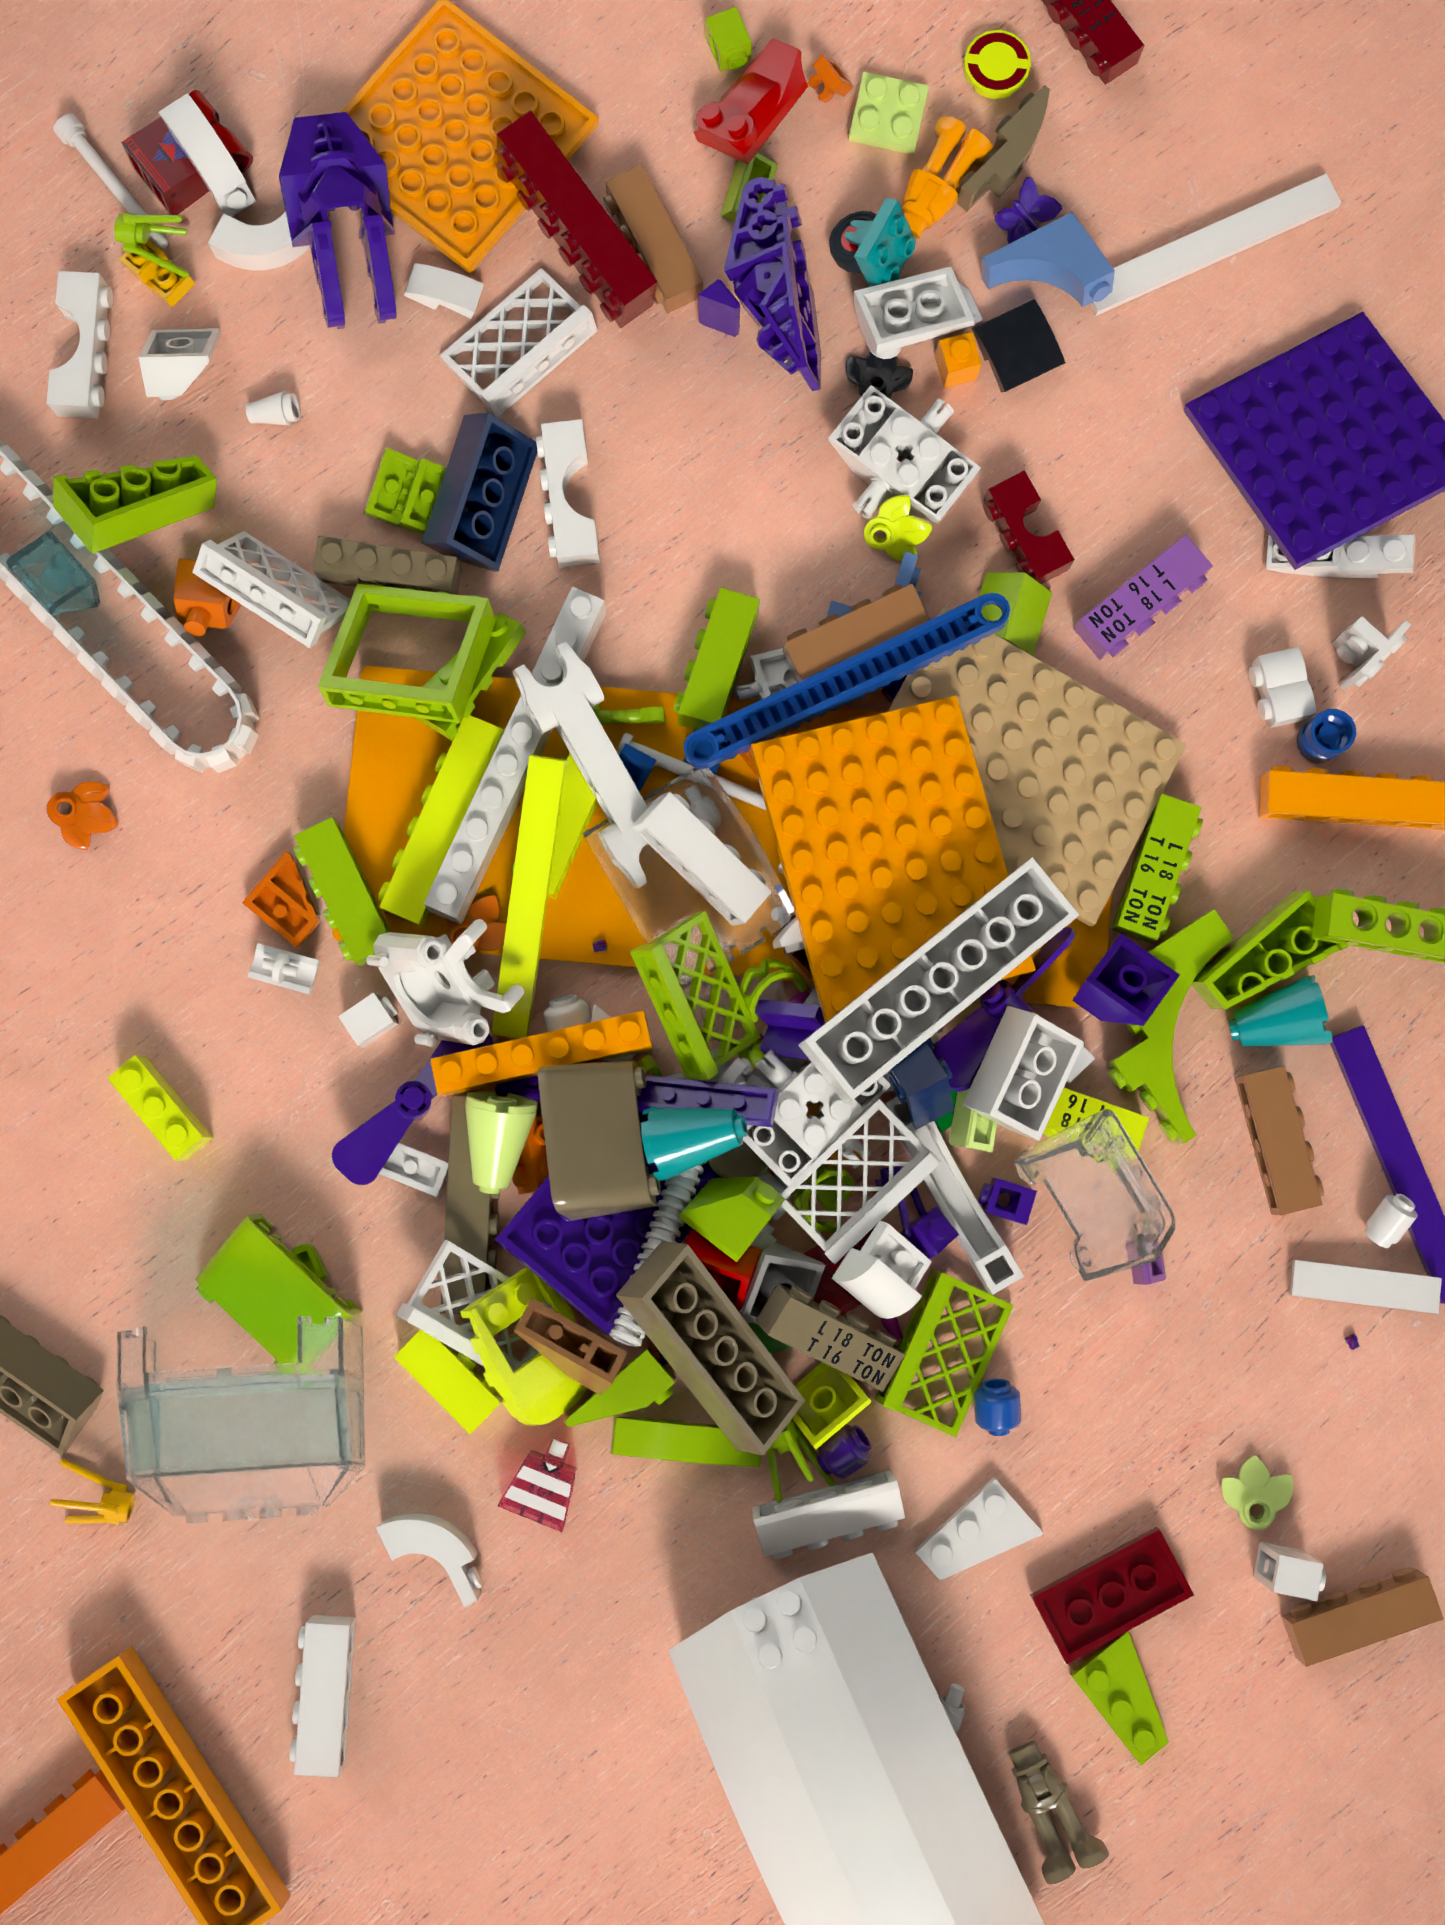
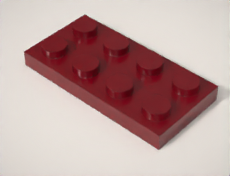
M1155 1527L1030 1594L1064 1662L1068 1664L1194 1596V1593L1158 1527Z

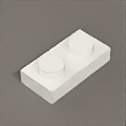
M398 1143L379 1174L439 1197L448 1175L449 1162Z

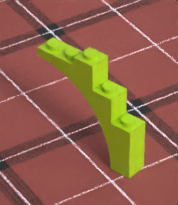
M1215 909L1204 914L1147 951L1179 973L1180 976L1144 1026L1125 1024L1128 1031L1134 1037L1138 1035L1141 1040L1107 1062L1111 1069L1108 1071V1075L1118 1089L1124 1088L1126 1092L1134 1091L1140 1087L1142 1092L1139 1096L1149 1111H1156L1162 1120L1159 1123V1127L1169 1141L1175 1140L1177 1144L1187 1143L1197 1136L1181 1105L1175 1084L1173 1039L1179 1010L1187 991L1205 964L1221 948L1235 939Z

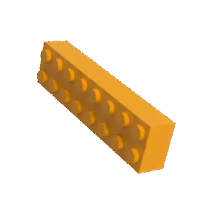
M132 1645L70 1687L56 1699L199 1925H262L282 1911L291 1893Z

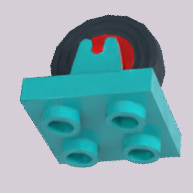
M887 197L877 214L871 211H858L841 219L833 228L829 238L830 253L837 265L847 272H862L869 287L898 280L900 271L906 260L912 256L916 244L915 237L898 200Z

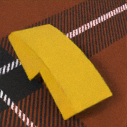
M149 240L146 244L141 243L138 246L174 264L166 257L162 250ZM125 252L119 258V261L171 308L195 285L190 276L184 278L135 253Z

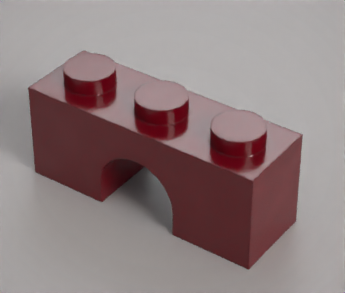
M1025 470L987 490L984 498L985 503H983L984 512L991 522L995 521L1001 531L999 533L1000 540L1004 548L1008 552L1012 551L1018 561L1016 563L1018 572L1026 573L1040 584H1043L1070 569L1075 559L1058 530L1047 536H1035L1028 532L1024 526L1023 518L1035 512L1041 502V498Z

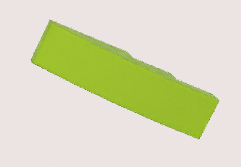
M614 1417L610 1453L613 1455L688 1463L760 1467L761 1455L736 1450L717 1424L686 1423L682 1420Z

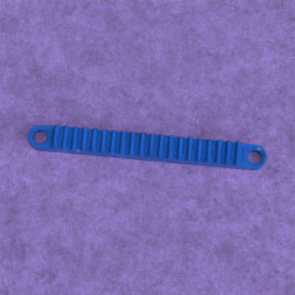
M998 593L984 594L692 732L684 741L683 749L686 760L695 768L706 769L727 759H733L737 754L748 752L751 744L771 740L778 735H784L790 729H797L803 723H809L816 717L824 716L828 711H835L843 704L848 705L854 699H860L869 692L873 693L881 686L886 687L894 680L898 681L907 674L911 675L919 668L924 669L930 663L939 662L943 657L951 656L958 650H964L970 644L975 645L981 639L1005 627L1010 615L1009 602ZM986 605H996L1001 609L1002 616L998 620L988 621L983 617L982 609ZM698 741H706L712 746V752L706 758H697L692 754V747Z

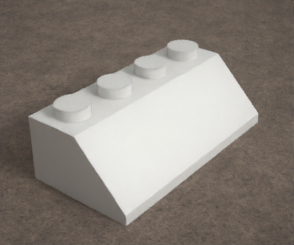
M891 1470L784 1498L781 1503L773 1501L752 1507L753 1520L764 1557L772 1555L773 1559L790 1556L793 1554L794 1548L807 1545L808 1550L824 1547L829 1544L828 1539L842 1536L843 1540L854 1539L862 1536L864 1529L877 1526V1530H887L898 1526V1520L905 1518L898 1482Z

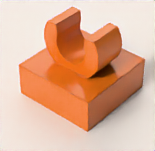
M821 55L812 64L818 74L811 76L807 84L809 87L816 89L820 83L824 82V91L818 96L820 101L824 103L830 101L834 93L844 97L854 87L834 60Z

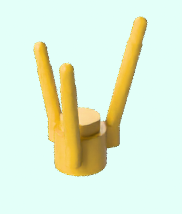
M66 1459L59 1461L61 1466L112 1490L110 1493L104 1492L102 1494L100 1503L51 1499L49 1501L51 1506L96 1511L100 1514L67 1516L65 1518L66 1523H111L120 1525L121 1522L128 1523L134 1506L135 1494L127 1492V1484L111 1481Z

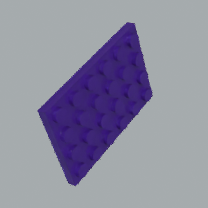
M639 1113L640 1123L648 1121L647 1115ZM645 1155L646 1166L649 1167L651 1174L659 1172L656 1163L648 1164ZM708 1161L701 1166L704 1171L703 1174L698 1175L700 1182L694 1186L696 1194L690 1197L692 1200L711 1178H723L712 1170ZM548 1176L496 1237L495 1241L604 1333L609 1334L615 1327L614 1320L620 1317L618 1309L624 1306L616 1294L630 1279V1276L636 1272L633 1269L634 1265L640 1262L637 1258L638 1254L644 1251L641 1248L642 1243H647L648 1239H646L645 1235L647 1232H651L649 1224L651 1221H655L656 1218H654L653 1213L659 1210V1207L655 1206L571 1221L556 1211L552 1201ZM665 1180L659 1181L661 1191L666 1189ZM661 1193L660 1195H656L657 1203L659 1200L663 1199ZM687 1223L683 1227H679L681 1235L679 1238H675V1241L682 1243L692 1227Z

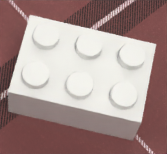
M1007 1006L963 1105L1013 1132L1040 1141L1084 1042L1035 1013Z

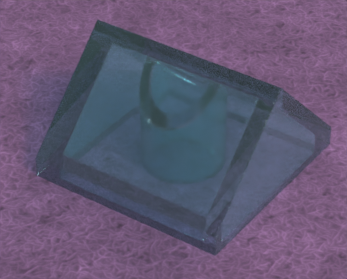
M51 530L10 556L6 561L7 565L51 614L95 608L101 603L96 580Z

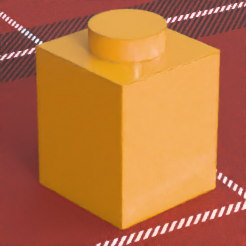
M973 332L939 340L935 360L943 388L977 380L982 363Z

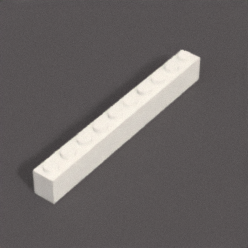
M575 587L571 588L531 673L539 684L553 687L559 685L563 680V670L555 652L558 645L567 642L576 655L583 662L585 661L606 615L605 601ZM522 696L515 707L424 901V905L429 912L459 925L465 919L525 790L529 755L540 756L552 732V729L544 734L538 732L523 706Z

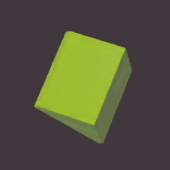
M987 572L979 597L988 593H998L1006 598L1010 606L1007 624L994 634L1033 656L1052 592L1026 573ZM992 604L986 605L981 611L983 617L988 621L998 620L1002 616L1001 609Z

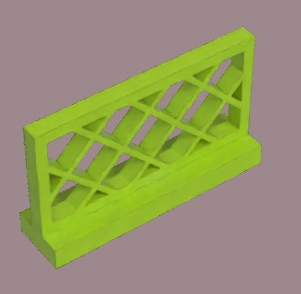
M706 911L695 913L651 943L639 945L630 951L687 1079L710 1080L719 1073L717 1068L761 1038L745 1006L744 998ZM697 924L703 934L700 946L689 942L692 927ZM669 942L679 945L675 963L669 961L663 947ZM687 949L698 953L694 971L683 967ZM707 956L713 958L717 966L714 978L703 974ZM682 973L693 977L689 996L683 993L680 986ZM702 981L712 984L708 1003L698 999ZM721 988L727 990L730 996L728 1010L717 1006ZM696 1005L707 1009L703 1027L698 1026L694 1017ZM716 1013L726 1016L722 1034L712 1031ZM735 1020L741 1022L746 1036L740 1040L731 1038ZM710 1037L721 1041L718 1055L712 1058L708 1049Z
M932 1268L920 1294L922 1297L916 1303L903 1333L904 1337L897 1346L905 1356L884 1391L878 1390L874 1399L884 1407L895 1412L898 1411L951 1436L957 1437L974 1398V1392L978 1389L1014 1305ZM954 1286L965 1290L970 1305L956 1311H952L949 1303V1297ZM973 1295H976L982 1298L983 1300L975 1302ZM990 1303L1002 1307L996 1321L984 1326L978 1308ZM944 1309H945L946 1312H947V1314L941 1316L942 1313H943V1311H944ZM972 1311L978 1329L961 1335L955 1317ZM949 1320L955 1338L938 1344L934 1331L938 1324ZM992 1330L988 1337L986 1332ZM981 1334L985 1345L980 1355L969 1359L963 1341ZM930 1341H931L932 1347L929 1348V1349H927V1347H928V1345H929V1343H930ZM958 1344L964 1361L946 1368L940 1351ZM935 1353L941 1371L923 1378L919 1367L922 1358ZM977 1363L975 1369L973 1370L972 1365ZM967 1368L970 1381L966 1388L955 1392L949 1374ZM916 1374L918 1380L912 1382ZM943 1377L949 1395L931 1401L926 1384ZM921 1387L926 1404L915 1409L902 1405L908 1391ZM962 1397V1399H961V1401H960V1404H959L957 1398ZM952 1401L956 1413L949 1426L938 1420L934 1408ZM929 1410L931 1417L922 1413Z

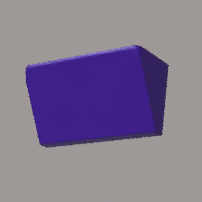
M718 279L698 295L699 323L736 337L739 335L740 303L725 284Z

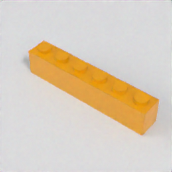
M1274 766L1272 770H1269L1260 777L1259 818L1445 830V782L1433 781V776L1414 775L1411 776V779H1398V774L1378 773L1376 777H1365L1362 771L1356 770L1343 771L1341 775L1328 774V769L1311 768L1307 769L1306 773L1293 772V767Z
M644 1010L435 1057L431 1058L430 1061L437 1094L445 1097L538 1076V1070L541 1067L595 1063L654 1048L647 1016Z

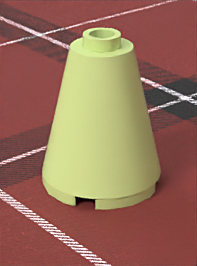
M494 1091L467 1093L465 1110L472 1180L475 1185L479 1186V1191L488 1194H499L501 1189L509 1187L537 1113L536 1100L510 1093L507 1094V1097L495 1096L496 1092Z

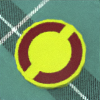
M1003 30L987 31L977 36L968 46L963 62L964 77L969 84L970 82L975 88L974 91L980 96L993 100L1005 99L1014 95L1015 91L1025 85L1031 68L1030 52L1024 41L1015 34Z

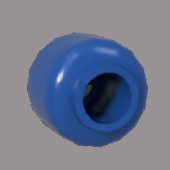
M989 1379L984 1381L982 1386L974 1392L976 1424L980 1428L988 1430V1433L993 1436L1009 1434L1011 1429L1016 1428L1021 1423L1020 1392L1005 1379Z

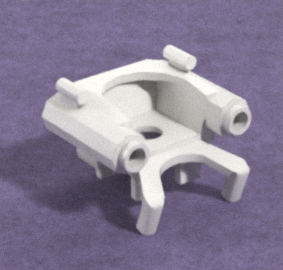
M475 920L457 938L453 945L446 934L433 937L394 932L380 934L373 944L375 955H369L366 962L370 966H378L411 1023L423 1033L415 1036L416 1044L434 1047L437 1044V1039L468 1045L483 1043L488 1036L489 1026L488 1021L480 1015L481 1006L505 1013L510 1011L524 995L525 991L519 984L513 985L504 996L488 992L495 985L489 972L483 969L472 978L467 971L464 961L476 952L473 943L487 929V925L483 920Z

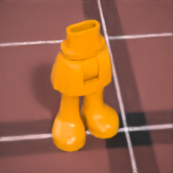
M941 116L934 128L935 135L938 138L937 143L923 169H914L907 183L901 209L916 239H920L926 228L930 229L933 223H937L953 208L958 201L956 189L970 165L974 161L982 163L986 155L994 148L984 134L977 129L971 128L943 179L938 177L949 154L961 142L966 132L965 124L954 117Z

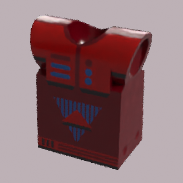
M194 90L190 92L189 96L208 120L240 172H245L253 163V156L232 131L220 124L219 114L201 91ZM159 117L121 142L133 169L170 215H178L209 192L201 176L172 136L162 117Z

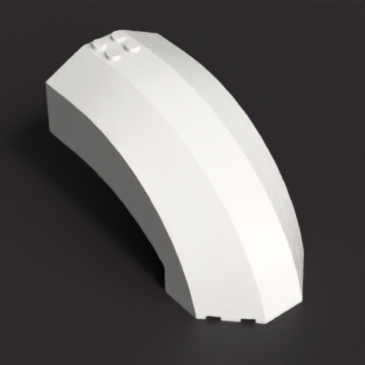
M873 1553L797 1578L727 1612L668 1650L731 1808L785 1925H1045Z

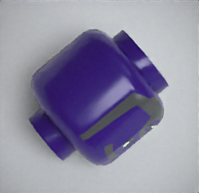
M845 1424L818 1447L819 1455L816 1459L821 1469L827 1475L833 1473L835 1476L845 1479L869 1462V1450L872 1449V1446L860 1427Z

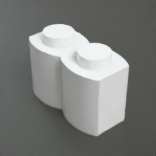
M1299 647L1260 655L1252 662V667L1249 668L1250 682L1253 687H1257L1261 695V700L1258 701V712L1260 718L1266 720L1269 728L1309 720L1316 714L1314 695L1307 679L1306 666Z

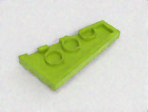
M501 612L495 615L496 623L463 717H469L475 708L473 701L481 690L487 691L493 682L492 673L496 667L505 665L526 634L520 622ZM458 653L441 667L423 687L445 690ZM415 718L450 740H453L458 733L456 728L458 723Z

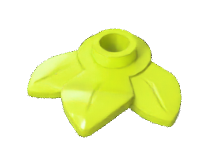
M899 495L883 502L878 516L871 518L866 523L864 539L870 547L876 550H885L891 558L902 562L904 552L917 555L915 545L920 544L929 536L933 525L923 519L910 516V496ZM882 530L887 536L879 538L875 535V532Z

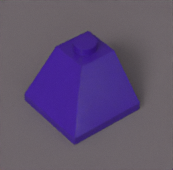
M1120 934L1072 1001L1100 1021L1144 1026L1180 974L1126 936Z

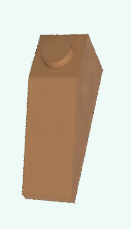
M533 1298L530 1300L514 1330L516 1334L565 1375L599 1395L612 1385L628 1353Z

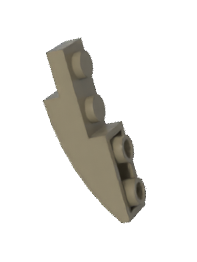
M1046 85L1036 94L1033 92L1029 93L1019 105V111L1013 117L1008 115L1000 122L995 131L997 137L994 148L984 158L983 166L976 173L970 171L960 182L959 188L961 190L957 204L966 212L989 190L1000 198L1023 170L1037 141L1047 109L1050 89Z

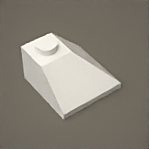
M220 328L152 330L138 357L146 397L172 400L182 396L210 362L221 336Z

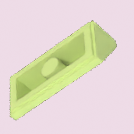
M969 1089L957 1092L949 1144L993 1152L997 1123L963 1105Z

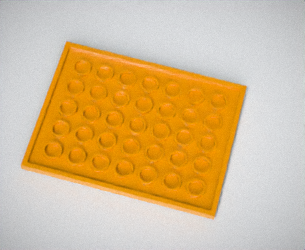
M957 695L751 744L749 747L825 1023L1008 877ZM1030 955L1001 980L1036 971L1032 956Z

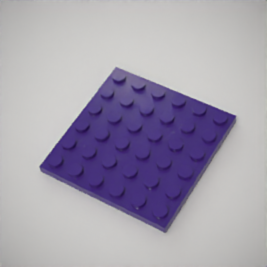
M1364 312L1343 321L1186 403L1184 407L1186 416L1294 570L1445 491V420Z

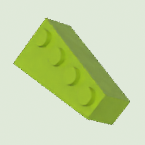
M197 455L154 461L152 467L147 468L134 467V464L120 466V472L100 474L99 470L85 471L84 477L68 479L66 474L53 476V507L87 549L94 554L213 509L217 478Z
M1309 890L1293 891L1195 977L1191 985L1211 1009H1227L1265 990L1266 987L1280 980H1285L1294 975L1295 972L1311 964H1316L1326 959L1327 956L1349 946L1311 939L1316 898Z

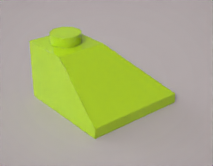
M758 1177L711 1178L681 1212L679 1218L734 1261L738 1262L785 1201V1198L776 1192L771 1185L766 1184Z

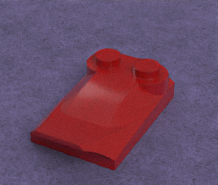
M772 38L718 102L707 103L698 111L696 115L698 127L693 132L697 141L745 164H749L808 88L802 69V52L798 48Z

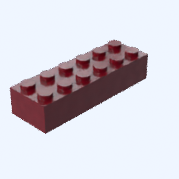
M528 111L498 132L497 149L495 150L497 155V171L506 183L511 181L518 190L517 197L527 211L532 209L539 218L537 222L543 234L548 239L554 238L560 247L558 251L564 262L569 267L574 265L580 273L579 280L584 289L589 294L594 293L600 300V308L605 317L610 322L615 320L618 326L623 328L652 307L658 281L532 111Z

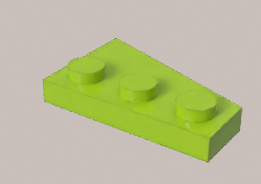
M1129 1631L1104 1644L1070 1672L1072 1678L1140 1765L1144 1764L1169 1743Z

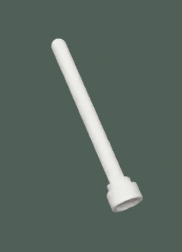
M72 113L59 118L53 127V131L64 144L75 147L128 213L147 215L85 139V128L79 119ZM149 232V239L160 250L168 247V240L163 233Z

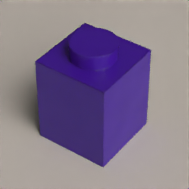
M937 1206L909 1224L911 1230L909 1238L904 1236L903 1230L900 1232L904 1238L928 1259L939 1254L959 1235Z

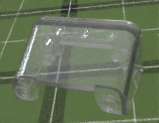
M1109 1109L1094 1113L1022 1151L1014 1161L1020 1178L1028 1184L1038 1185L1044 1181L1077 1236L1071 1247L1070 1260L1084 1281L1157 1261L1174 1233L1176 1227L1175 1217L1170 1205L1119 1118Z

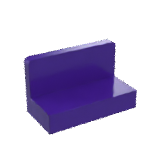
M759 1000L755 1013L768 1025L760 1050L764 1054L772 1050L776 1056L809 1059L798 1045L825 1024L821 1007L812 1004Z

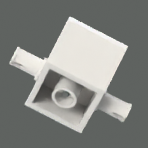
M870 385L830 435L828 441L851 471L869 484L859 499L852 505L858 514L862 510L864 511L862 517L870 519L885 498L890 499L899 495H909L911 499L910 515L939 523L981 470L980 466L937 435L940 428L954 413L953 408L948 403L943 409L944 400L937 398L933 406L920 421ZM898 457L906 458L902 462L897 460Z
M770 1050L763 1057L773 1068L763 1059H760L755 1064V1067L777 1087L779 1092L773 1128L747 1125L748 1135L743 1137V1141L789 1187L891 1086L883 1076L854 1100L844 1103L810 1059L797 1072L794 1071L792 1073L774 1052ZM808 1101L820 1103L818 1108L820 1113L817 1117L813 1115L808 1118L805 1114L808 1112L806 1103ZM848 1139L843 1143V1156L847 1160H860L853 1153V1150L864 1159V1146L857 1139ZM852 1165V1167H853L854 1169H856L857 1167L860 1166V1165Z

